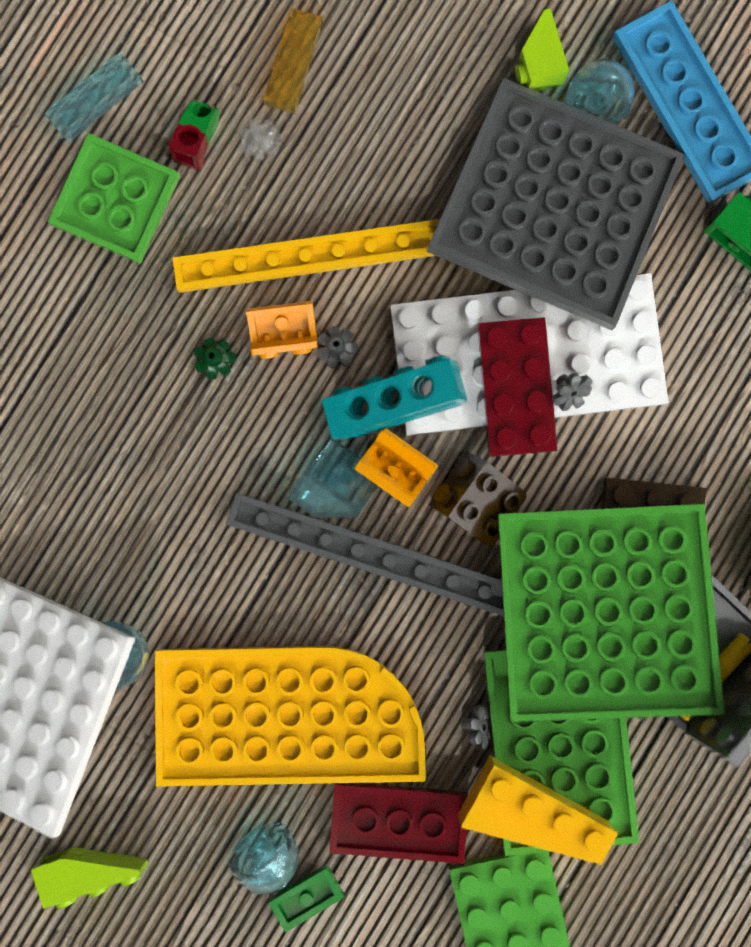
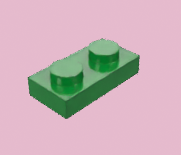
M326 864L270 897L268 903L286 933L343 899L344 892L329 865Z

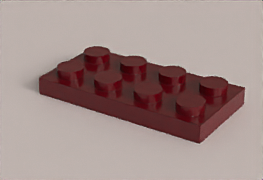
M545 317L478 323L477 331L489 457L558 451Z
M335 783L329 853L464 864L467 829L461 828L458 813L468 796V792L362 783Z

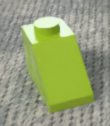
M551 8L545 9L521 51L518 64L515 65V75L518 84H523V86L536 92L563 85L569 73V67Z

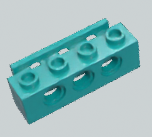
M445 355L435 356L425 361L426 366L416 369L413 366L402 367L394 370V376L383 380L381 376L372 377L362 381V387L351 390V387L348 386L333 390L331 397L322 399L332 439L346 440L352 437L359 438L381 431L383 428L388 429L461 406V403L467 402L468 399L458 363L450 358L446 359ZM431 380V391L424 395L423 387L427 381ZM398 391L399 400L394 405L392 398L395 392ZM367 401L368 408L367 411L363 414L362 407L363 404Z

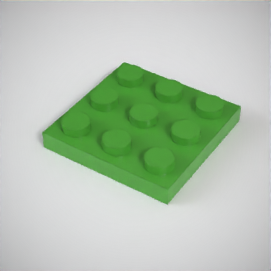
M88 133L49 217L48 223L55 228L141 264L179 181L180 174L178 171Z
M549 852L505 856L504 853L466 861L464 864L448 865L466 947H570Z

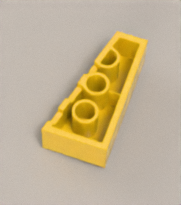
M489 755L458 813L461 828L602 865L618 835V832L605 818Z

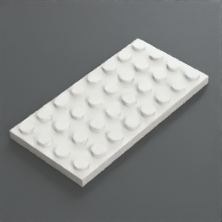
M651 273L636 276L617 326L613 331L518 290L390 305L398 369L406 366H413L414 369L426 366L425 361L427 359L445 355L446 359L450 358L458 363L468 399L467 402L461 403V406L405 423L406 436L486 426L477 331L478 323L545 317L552 395L558 393L556 390V380L560 375L566 374L569 376L572 373H578L580 377L586 374L592 379V391L589 396L582 397L585 403L580 408L576 409L572 405L569 410L562 411L553 402L555 418L669 403ZM431 380L427 381L423 387L424 395L431 391Z

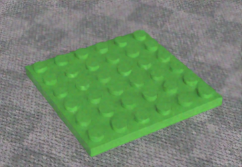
M705 504L498 514L511 722L724 714Z

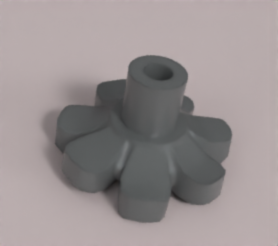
M333 326L329 328L330 336L324 333L320 334L317 340L323 347L317 350L319 359L323 360L328 357L327 366L333 369L338 366L339 361L345 367L352 363L349 354H357L358 344L350 343L354 337L350 330L347 329L340 334L339 328Z
M572 373L569 376L566 374L560 375L556 380V390L558 393L552 396V401L562 411L569 410L572 405L576 409L580 408L585 403L582 397L589 396L592 391V379L586 374L582 377L578 373Z
M488 705L475 706L472 709L473 718L463 719L461 728L463 732L471 733L469 737L471 744H475L478 749H486L488 742H493L490 708Z

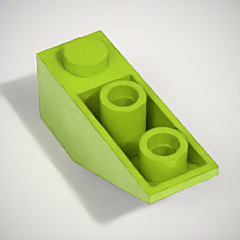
M72 847L41 858L31 869V873L43 909L56 905L57 909H61L74 903L77 897L86 894L90 898L96 897L106 892L109 886L120 883L121 886H127L138 881L149 862L147 858Z

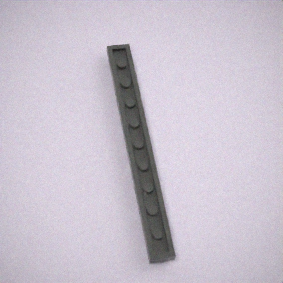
M239 493L235 495L226 525L504 616L502 580L255 498Z

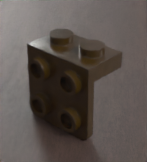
M466 451L462 458L455 463L452 472L443 485L436 490L434 498L429 505L461 526L483 544L491 547L499 539L498 514L517 513L526 500L527 495L525 491L489 462Z

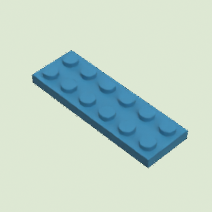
M673 1L665 3L616 30L612 36L614 42L677 151L685 154L683 161L707 203L711 204L751 181V135Z

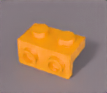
M313 301L247 308L246 315L252 356L259 355L260 358L267 359L278 356L279 352L287 351L300 355L312 351V348L318 347Z
M383 428L354 469L409 508L438 465L390 430Z

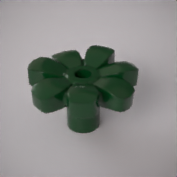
M213 338L205 339L204 345L206 348L196 347L194 355L200 359L195 363L196 370L199 373L207 370L206 376L210 380H216L218 372L225 377L231 373V368L227 364L236 362V354L234 352H227L230 344L222 339L216 345V341Z

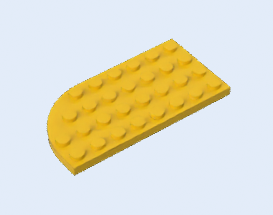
M335 646L155 650L156 787L426 782L424 733L417 707L402 682L384 665L363 653Z

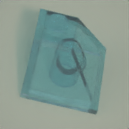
M331 439L302 474L288 499L315 518H356L379 486L354 469L361 459L359 456L335 439Z

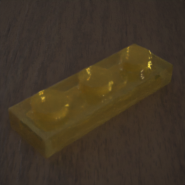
M291 8L264 97L266 106L296 114L322 28V16Z

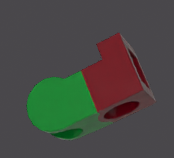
M194 99L190 101L169 144L174 162L201 172L205 162L204 155L218 126L220 115L218 108Z

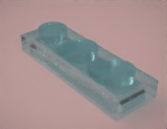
M119 52L44 114L69 143L144 81L124 55Z

